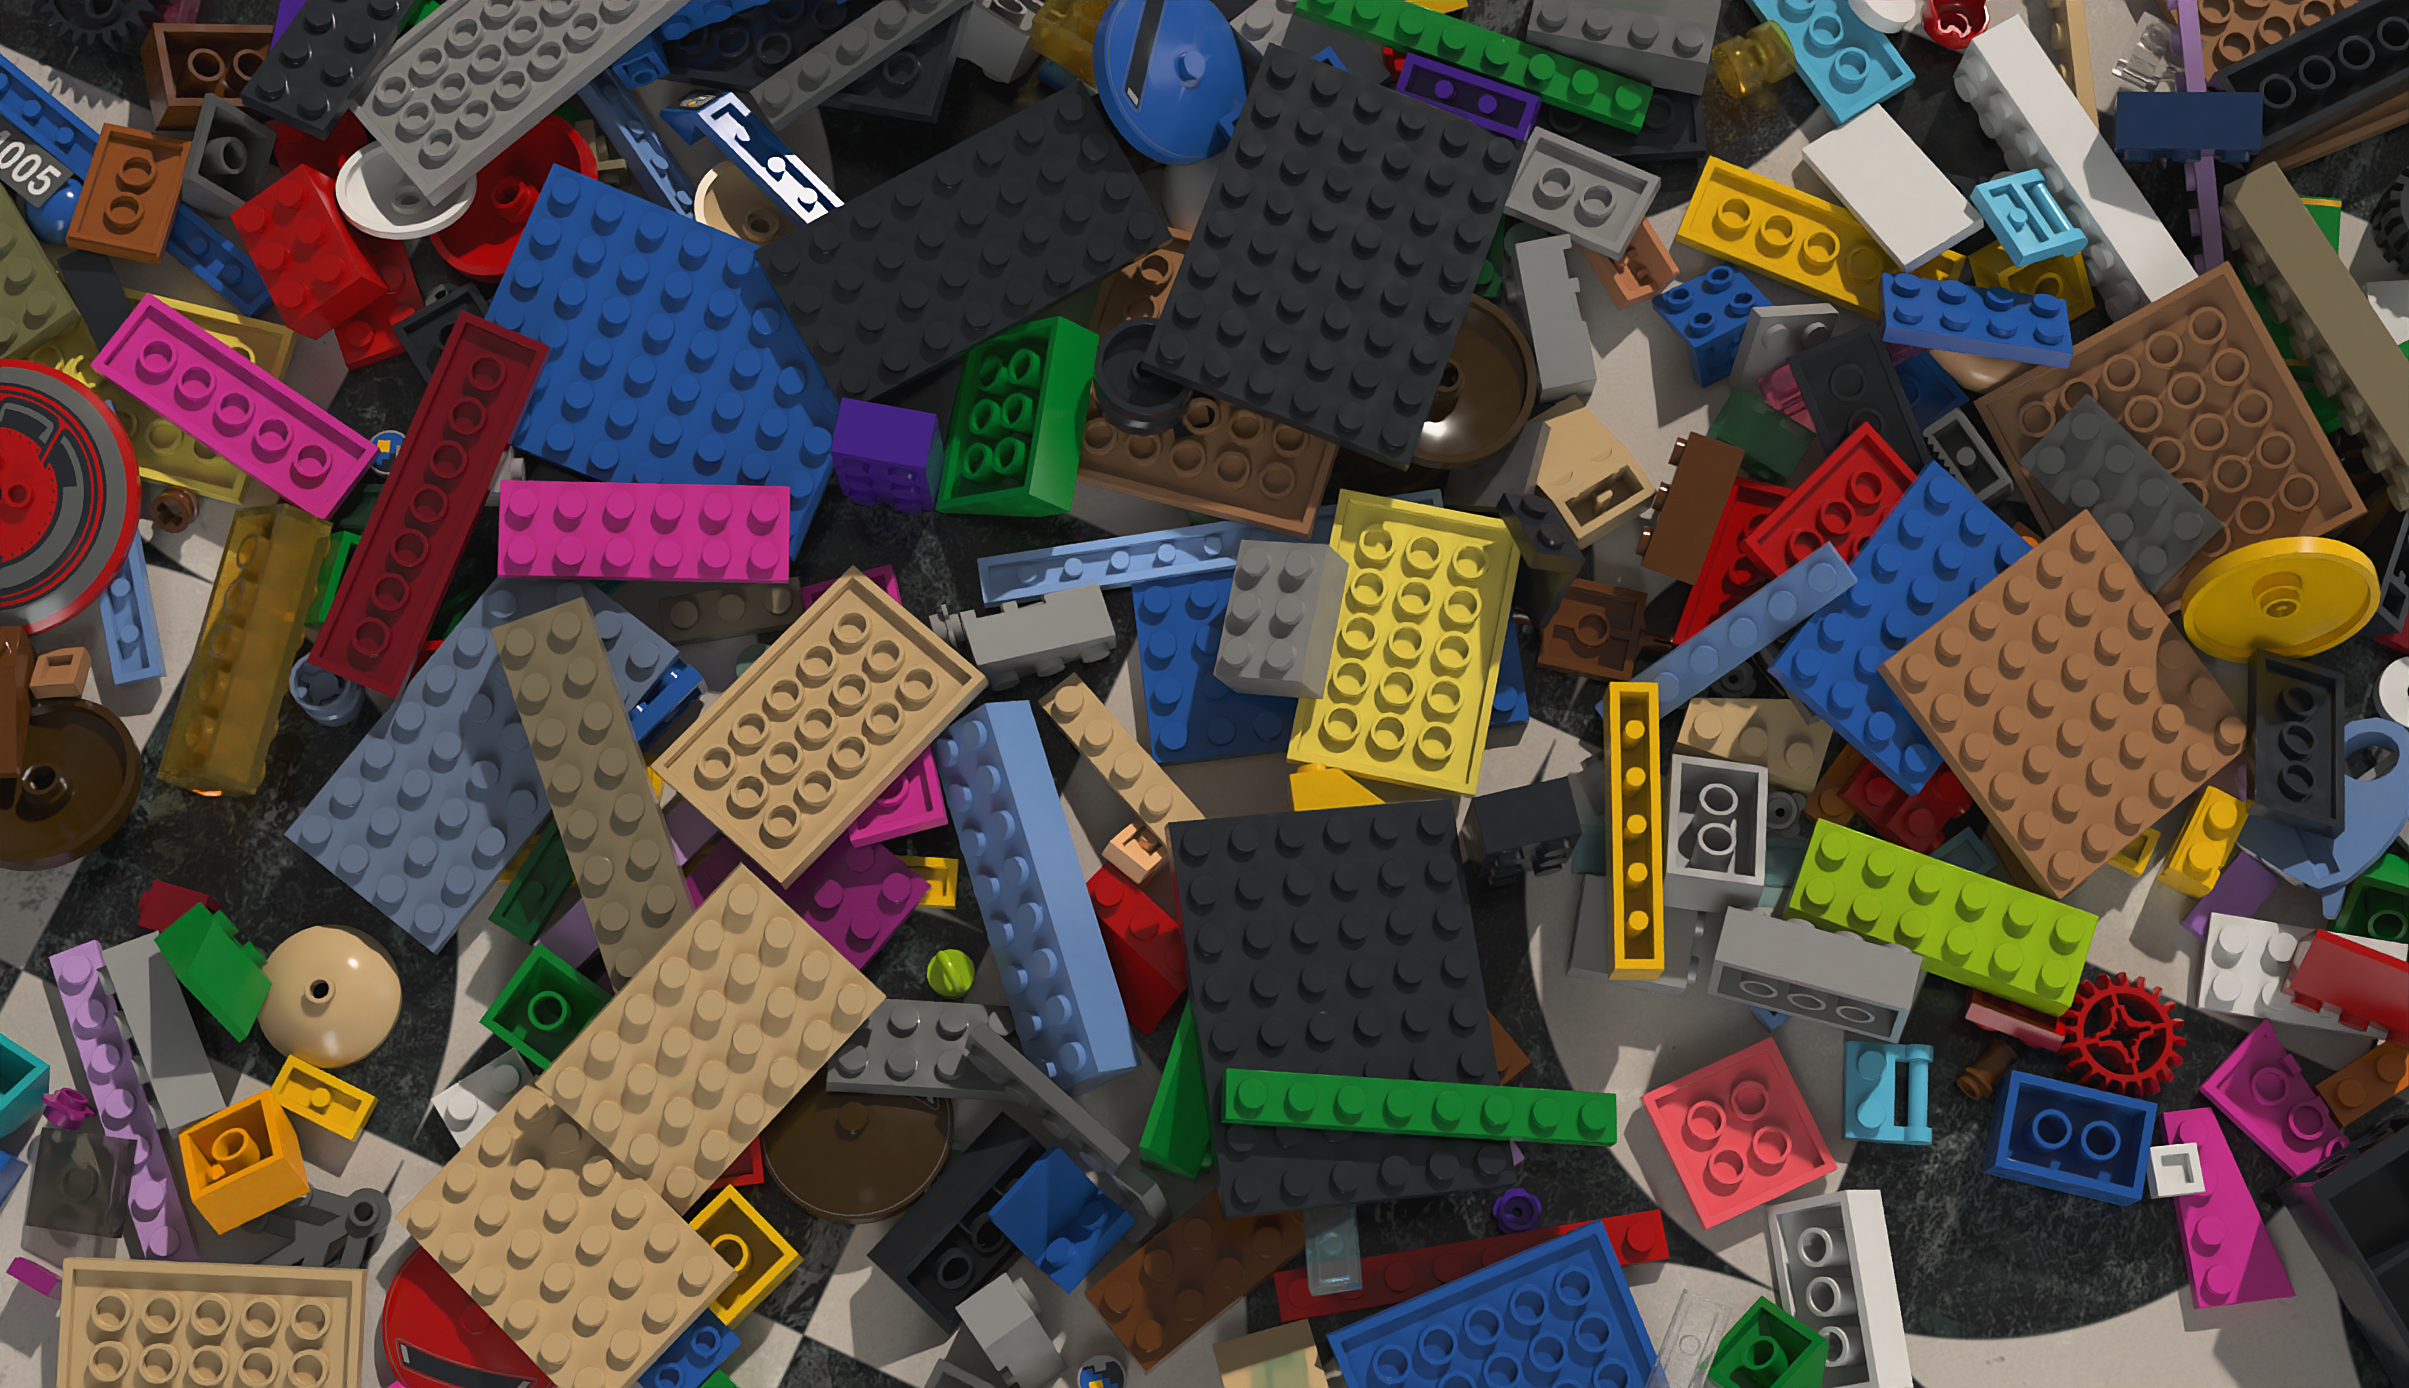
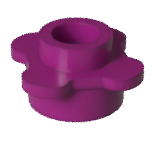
M70 1088L55 1090L54 1094L43 1093L41 1097L42 1102L47 1105L43 1111L44 1117L64 1129L79 1130L85 1117L95 1118L97 1114L94 1108L87 1105L88 1098Z

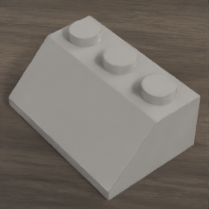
M974 0L957 57L969 59L983 68L984 74L989 78L1009 84L1027 73L1063 24L1066 17L1039 0Z

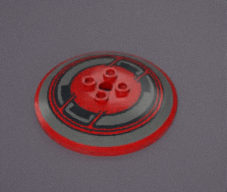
M0 359V488L2 491L0 500V627L22 625L27 636L31 637L54 629L79 615L100 597L117 576L130 552L139 524L141 480L136 455L127 432L111 408L93 390L68 374L47 365L27 360Z

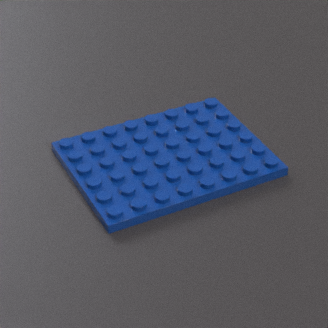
M553 163L484 318L552 348L546 366L511 443L515 450L595 482L790 486L789 560L795 562L835 469L830 450L840 406L754 258L753 251L761 248L760 246Z

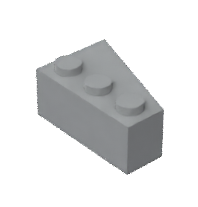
M1570 233L1515 244L1507 278L1502 279L1505 303L1507 306L1514 305L1517 317L1514 323L1526 338L1535 361L1537 374L1536 398L1538 405L1565 400L1573 394L1577 397L1590 395L1597 380L1587 323L1581 319L1575 295L1576 292H1581L1578 277L1571 278L1566 259L1568 249L1572 248Z
M1095 583L1044 594L1041 597V602L1019 609L1016 601L1002 603L1000 605L1002 613L976 618L974 610L960 612L965 640L974 667L986 676L989 683L986 688L992 687L993 691L1009 689L1017 685L1021 677L1037 673L1039 677L1050 676L1062 671L1065 668V663L1081 658L1083 662L1088 663L1108 656L1110 654L1109 650L1116 648V634L1099 584Z
M1005 1272L956 1306L955 1309L1009 1388H1040L1066 1370L1067 1366L1035 1316L1041 1312L1038 1301L1021 1277L1012 1282Z

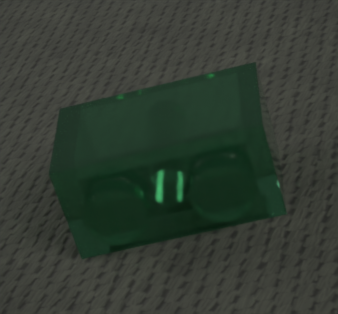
M1736 386L1706 433V436L1746 450L1739 468L1748 473L1749 479L1782 487L1786 486L1817 435L1739 386Z

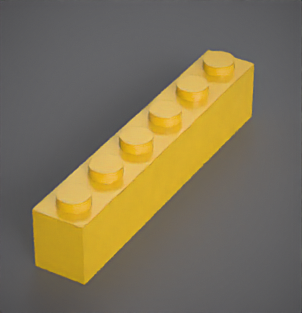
M1609 682L1603 696L1608 980H1657L1665 969L1658 683Z

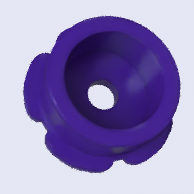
M1522 1188L1509 1189L1505 1192L1504 1197H1499L1495 1201L1493 1215L1498 1219V1227L1503 1233L1512 1234L1535 1230L1539 1225L1538 1216L1542 1212L1541 1204L1537 1197L1528 1194L1526 1190ZM1513 1209H1521L1522 1215L1520 1217H1515L1513 1215Z

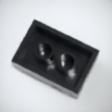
M1568 776L1477 796L1471 799L1461 827V833L1475 884L1487 881L1488 887H1498L1516 881V874L1534 871V875L1540 877L1557 873L1563 869L1562 864L1568 862L1582 834Z

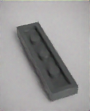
M983 1020L972 1030L965 1045V1048L969 1051L968 1058L983 1073L989 1075L993 1072L1007 1084L1005 1086L1006 1092L1023 1107H1027L1030 1104L1044 1117L1042 1123L1054 1136L1061 1140L1067 1137L1081 1149L1079 1155L1088 1166L1100 1173L1105 1170L1113 1177L1125 1164L1131 1150Z

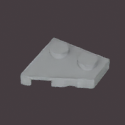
M1830 303L1752 307L1728 384L1736 393H1743L1790 370L1786 357L1829 340L1839 313Z

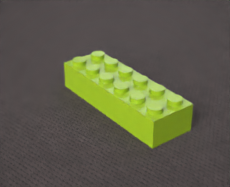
M1818 818L1809 834L1781 920L1786 921L1791 918L1802 919L1813 924L1815 929L1830 933L1848 931L1861 936L1865 942L1881 946L1888 943L1905 946L1912 951V954L1923 956L1920 966L1921 970L2060 1018L2072 1005L2099 916Z

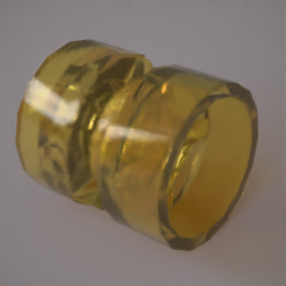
M1773 19L1747 30L1745 39L1739 35L1734 36L1712 48V61L1717 76L1726 92L1735 100L1760 90L1763 80L1768 84H1772L1794 74L1797 69L1796 57L1791 42L1784 29Z

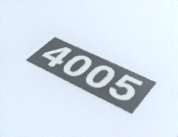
M0 116V179L39 209L74 172Z

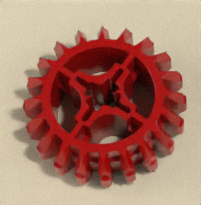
M2126 972L2117 973L2113 983L2106 973L2096 976L2095 985L2088 980L2081 982L2078 985L2080 995L2075 993L2070 1009L2061 1016L2066 1019V1026L2063 1028L2065 1030V1044L2061 1045L2058 1053L2054 1052V1055L2057 1057L2068 1055L2071 1061L2063 1066L2062 1073L2067 1075L2077 1070L2081 1076L2076 1080L2075 1085L2085 1087L2091 1082L2094 1084L2093 1089L2105 1092L2108 1089L2109 1093L2125 1096L2126 1093L2128 1097L2139 1100L2143 1098V1090L2150 1096L2160 1091L2158 1081L2166 1084L2174 1079V1075L2169 1067H2178L2183 1062V1058L2172 1049H2180L2186 1046L2187 1040L2173 1034V1031L2184 1026V1020L2179 1018L2170 1020L2168 1013L2174 1010L2176 1002L2168 1001L2163 1005L2160 1004L2157 999L2162 995V987L2156 986L2148 993L2145 992L2146 979L2141 976L2134 979L2131 986H2129ZM2118 1002L2136 1009L2146 1021L2138 1022L2128 1016L2124 1005H2119ZM2099 1003L2102 1014L2098 1016L2100 1021L2099 1032L2084 1038L2086 1016L2092 1006ZM2114 1031L2116 1034H2125V1036L2137 1034L2124 1044L2121 1041H2113L2112 1039L2101 1041ZM2153 1038L2154 1049L2151 1060L2147 1067L2139 1073L2136 1064L2140 1060L2138 1054L2139 1044L2146 1039ZM2100 1053L2105 1055L2112 1063L2113 1069L2119 1070L2120 1074L2102 1067L2094 1060L2091 1054Z

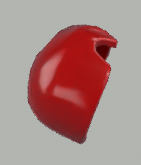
M1925 0L1920 12L1922 27L1932 40L1947 49L1959 50L1968 48L1973 38L1987 30L1990 16L1985 5L1986 0Z

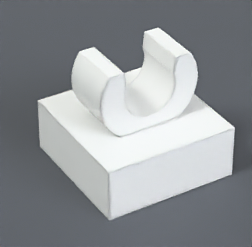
M2196 1142L2150 1147L2146 1173L2151 1199L2205 1192Z

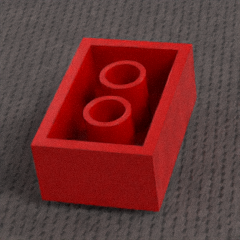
M303 163L230 214L288 329L313 340H318L389 291L358 229L347 221L342 214L336 197V186L332 179Z

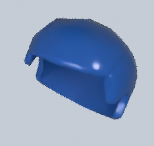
M68 179L39 209L26 200L24 204L26 222L38 240L46 244L68 247L65 238L83 183Z

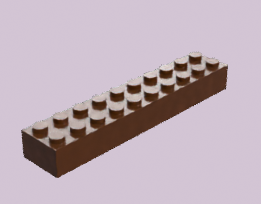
M1488 1010L1500 1086H1508L1527 1070L1531 1061ZM1216 1187L1084 1292L1085 1298L1147 1376L1360 1204L1222 1220Z

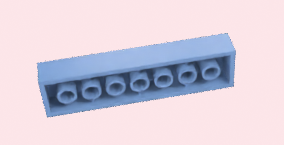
M1029 700L985 703L945 728L931 742L935 763L1024 1056L1069 1097L1080 1096L1141 1066L1142 1063Z

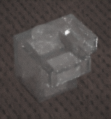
M2144 11L2112 70V75L2147 92H2154L2160 82L2175 83L2174 74L2183 72L2181 55L2172 56L2170 28L2176 26ZM2201 39L2202 49L2206 43L2203 39Z

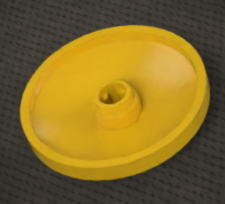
M2286 537L2262 541L2239 548L2207 565L2186 587L2181 599V614L2184 629L2189 640L2198 649L2213 657L2248 664V657L2256 648H2260L2297 660L2328 650L2360 631L2375 614L2380 602L2381 592L2373 563L2357 548L2327 538Z

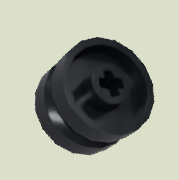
M1145 316L1129 319L1109 330L1098 346L1093 372L1092 391L1097 409L1105 420L1124 433L1143 437L1164 433L1179 424L1191 407L1194 393L1192 388L1140 368L1159 319Z

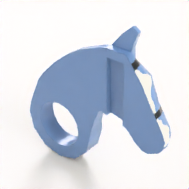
M2376 717L2352 721L2345 725V761L2353 752L2373 745L2385 746L2396 751L2399 759L2392 771L2379 779L2363 781L2355 780L2345 775V831L2336 840L2250 814L2236 840L2237 846L2245 853L2267 865L2292 885L2320 893L2323 916L2326 919H2337L2346 885L2356 879L2381 857L2399 835L2409 818V732L2399 723Z

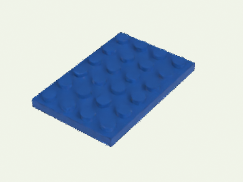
M1933 460L1924 466L1848 564L1858 579L1857 583L1807 617L1767 668V671L1910 797L1916 795L1922 790L1944 759L1876 668L2029 552L2033 547Z
M1599 1219L1326 1334L1347 1388H1670L1604 1225Z

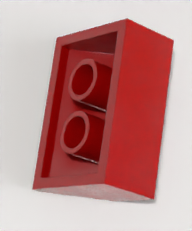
M1108 860L1086 882V886L1127 1018L1148 1038L1189 995L1179 926Z
M2320 928L2301 937L2280 991L2292 996L2290 1003L2300 1009L2319 1014L2321 1008L2340 1015L2338 1018L2340 1024L2354 1030L2367 1032L2369 1026L2387 1033L2385 1041L2409 1050V963Z

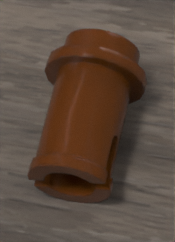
M1995 1038L1991 1045L1970 1067L1963 1066L1959 1070L1960 1077L1957 1079V1084L1967 1096L1978 1101L1982 1096L1989 1097L1993 1093L1992 1086L2011 1065L2018 1061V1056L2007 1043Z

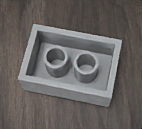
M1241 540L1214 676L1236 693L1323 699L1349 563L1328 544Z
M1677 754L1672 755L1663 787L1661 822L1663 906L1726 914L1728 906L1734 908L1741 906L1757 908L1765 881L1768 766Z

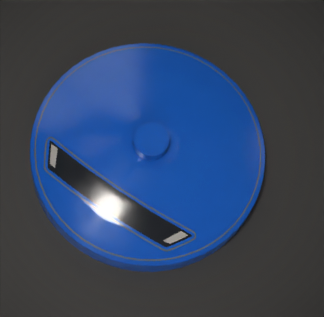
M1113 0L1104 11L1094 38L1093 69L1102 104L1120 134L1134 148L1147 157L1175 166L1195 164L1211 158L1227 148L1229 143L1216 124L1219 119L1245 103L1249 94L1247 67L1240 43L1229 22L1210 0Z

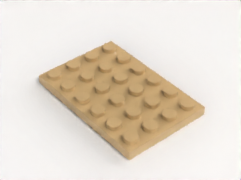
M852 565L650 767L658 777L782 888L787 890L989 683L984 674Z
M740 862L535 1080V1085L634 1174L637 1173L672 1208L683 1216L885 1000L886 995Z
M536 1074L394 1218L559 1388H630L739 1274L637 1173L634 1174L535 1085V1080L539 1075Z
M87 1257L64 1258L56 1388H361L367 1269Z

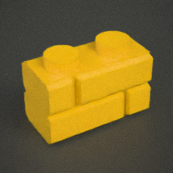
M2209 785L2203 789L2202 792L2194 797L2155 878L2159 882L2195 900H2200L2211 892L2220 875L2219 870L2224 867L2249 815L2246 813V803Z

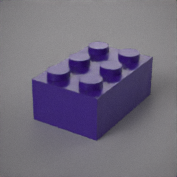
M842 397L830 450L842 494L848 496L850 501L861 505L872 506L876 504V501L894 504V508L910 514H919L922 512V509L934 511L945 458L937 414Z

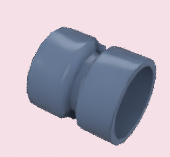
M310 653L305 655L292 668L289 678L290 691L297 703L306 710L312 719L321 725L336 727L346 725L354 720L364 706L366 698L364 686L307 663L306 661Z

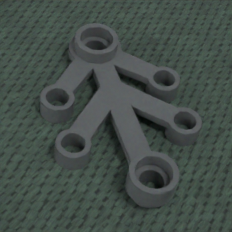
M308 1182L310 1192L307 1193L306 1198L299 1203H295L292 1200L286 1204L298 1210L311 1206L339 1217L322 1226H317L269 1211L263 1214L262 1222L256 1227H250L248 1222L240 1225L243 1230L252 1234L267 1232L295 1240L255 1262L254 1265L293 1266L303 1260L301 1267H324L331 1244L348 1235L341 1263L333 1268L359 1269L369 1238L379 1235L387 1228L391 1220L392 1208L388 1198L380 1191L372 1188H362L345 1197L316 1189ZM364 1204H371L373 1207L372 1217L367 1221H360L357 1216L358 1209Z

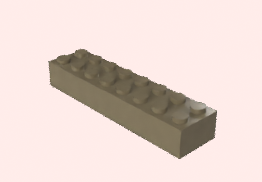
M2273 161L2224 186L2223 205L2219 208L2222 217V243L2230 253L2236 251L2242 260V272L2252 288L2259 287L2267 299L2265 300V306L2271 319L2277 325L2284 324L2291 335L2289 343L2296 357L2300 361L2307 360L2314 370L2313 379L2321 395L2326 399L2331 397L2339 409L2337 415L2343 429L2349 436L2355 434L2363 445L2362 454L2370 470L2374 474L2380 472L2388 483L2387 493L2394 507L2399 512L2405 510L2409 516V361L2277 163Z
M580 597L490 630L616 995L692 915L696 908L592 608L584 597Z

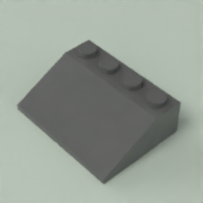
M1534 0L1527 29L1526 43L1645 85L1702 96L1722 0Z

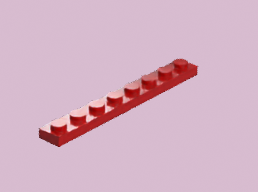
M1660 1209L1599 1219L1604 1225L1620 1267L1662 1261L1669 1258ZM1595 1220L1273 1273L1281 1324L1306 1318L1313 1319L1397 1305Z

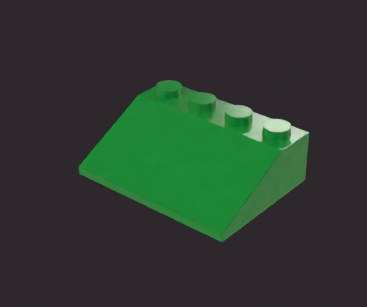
M1061 316L1019 324L963 354L962 361L965 363L950 425L935 510L941 513L1043 517L1071 512L1100 335Z
M1188 996L1139 1145L1140 1166L1196 1184L1199 1172L1209 1174L1213 1157L1211 1144H1209L1210 1136Z

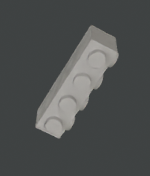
M155 931L101 951L105 966L96 969L105 995L109 996L115 993L120 1004L121 1011L113 1013L122 1040L133 1038L139 1055L131 1057L130 1060L140 1085L149 1082L154 1093L155 1100L147 1102L156 1129L159 1130L167 1127L170 1138L173 1140L178 1138L177 1131L227 1107L176 975L153 940L160 935L159 931Z

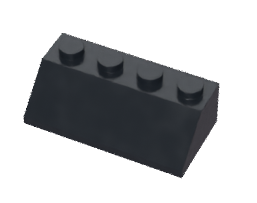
M1003 1111L866 1255L948 1335L963 1320L955 1307L1005 1272L1007 1273L1023 1255L988 1218V1213L1041 1157L1046 1149L1029 1131Z

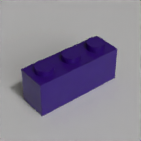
M1409 52L1395 88L1397 92L1469 119L1475 125L1525 142L1531 136L1543 102L1539 96Z

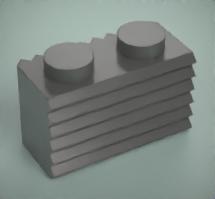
M1960 407L1955 408L1923 430V439L1927 449L1930 451V455L1934 456L1935 461L1989 509H1992L2015 492L2012 479Z

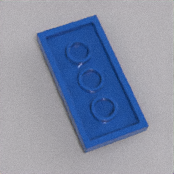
M1882 272L1878 284L1882 341L2069 369L2074 353L2065 299H2058L2049 294L2031 295L2011 292L2002 287L1984 288L1964 285L1955 280L1937 281L1924 279L1909 273L1890 274Z

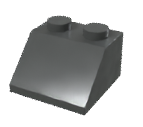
M205 93L182 177V200L214 219H231V213L261 193L277 133L215 94Z

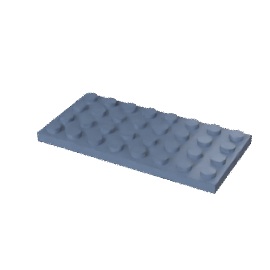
M497 576L406 686L400 700H395L284 834L435 954L441 951L553 813L490 629L584 597L592 608L628 715L635 707L643 703L682 655L675 647L588 580L499 578Z

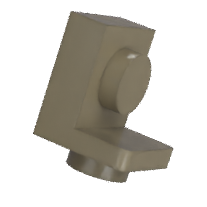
M594 121L575 122V129L587 141L594 154L598 170V181L620 189L621 186L631 185V174L626 160H610L607 136H599Z

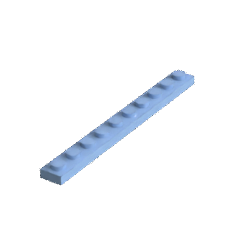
M1440 489L1387 496V498L1444 508ZM1337 504L1320 507L1310 541L1229 520L978 558L984 607H998L1002 603L1011 601L1024 603L1042 600L1041 597L1044 594L1098 583L1100 590L1103 591L1129 587L1132 583L1235 570L1241 540L1329 545Z

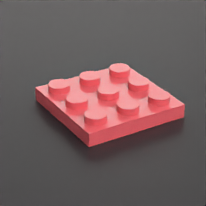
M1772 1036L1644 1094L1639 1098L1703 1231H1707L1838 1169Z

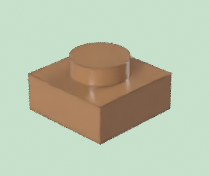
M85 647L40 650L29 685L36 699L81 695L92 661L90 654Z

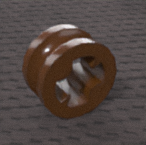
M178 485L170 486L162 491L153 500L150 507L152 520L159 528L169 533H180L185 530L189 524L196 520L200 511L199 502L195 495L187 488ZM173 504L177 505L181 510L177 515L169 509Z

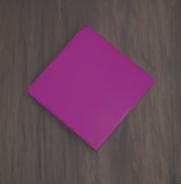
M20 1256L19 1258H14L6 1271L7 1274L45 1296L61 1301L62 1277L32 1260Z

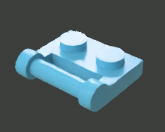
M2032 169L1976 185L1970 195V199L2017 268L2061 254L2065 257L2073 256L2083 250L2088 243V239L2081 229L2074 228L2045 187L2047 180L2040 169Z
M1847 1041L1844 1043L1842 1140L1909 1145L1932 1144V1128L1927 1127L1928 1063L1933 1062V1046ZM1895 1062L1909 1063L1907 1127L1894 1126Z

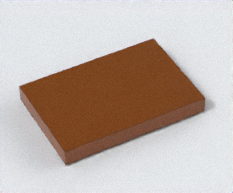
M104 123L65 238L67 246L160 266L182 199V177L192 140Z

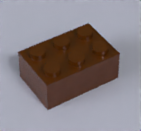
M1693 431L1689 432L1687 440L1680 437L1677 438L1668 464L1676 466L1670 484L1661 481L1652 505V509L1660 511L1654 529L1647 526L1644 527L1635 554L1643 556L1641 567L1694 586L1696 585L1746 450Z

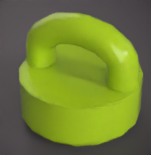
M948 949L939 951L928 965L927 978L930 987L937 995L945 999L964 997L971 991L975 983L976 972L973 962L965 953L959 950Z

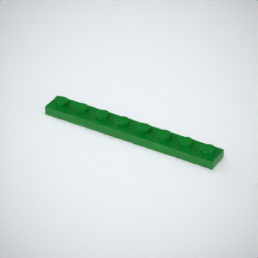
M1298 0L1293 13L1296 16L1405 54L1409 52L1539 96L1545 103L1638 135L1642 128L1654 90L1653 87L1405 0Z
M1226 1068L1222 1072L1221 1123L1611 1147L1617 1143L1616 1094L1230 1068Z

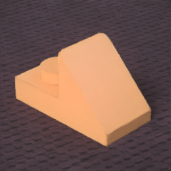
M1139 818L1110 840L1101 854L1140 890L1146 889L1169 862L1168 851Z

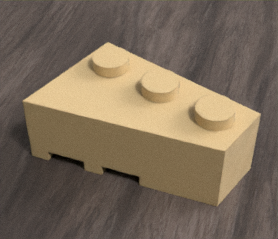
M1691 698L1683 712L1670 755L1677 754L1768 766V787H1775L1779 792H1785L1789 795L1798 792L1806 799L1816 786L1833 728L1824 720L1808 726L1790 699Z

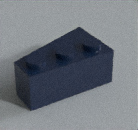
M2117 92L2114 109L2113 153L2118 159H2124L2126 162H2150L2153 158H2172V162L2194 163L2200 162L2201 157L2220 156V162L2223 163L2249 162L2250 155H2258L2261 150L2263 92Z

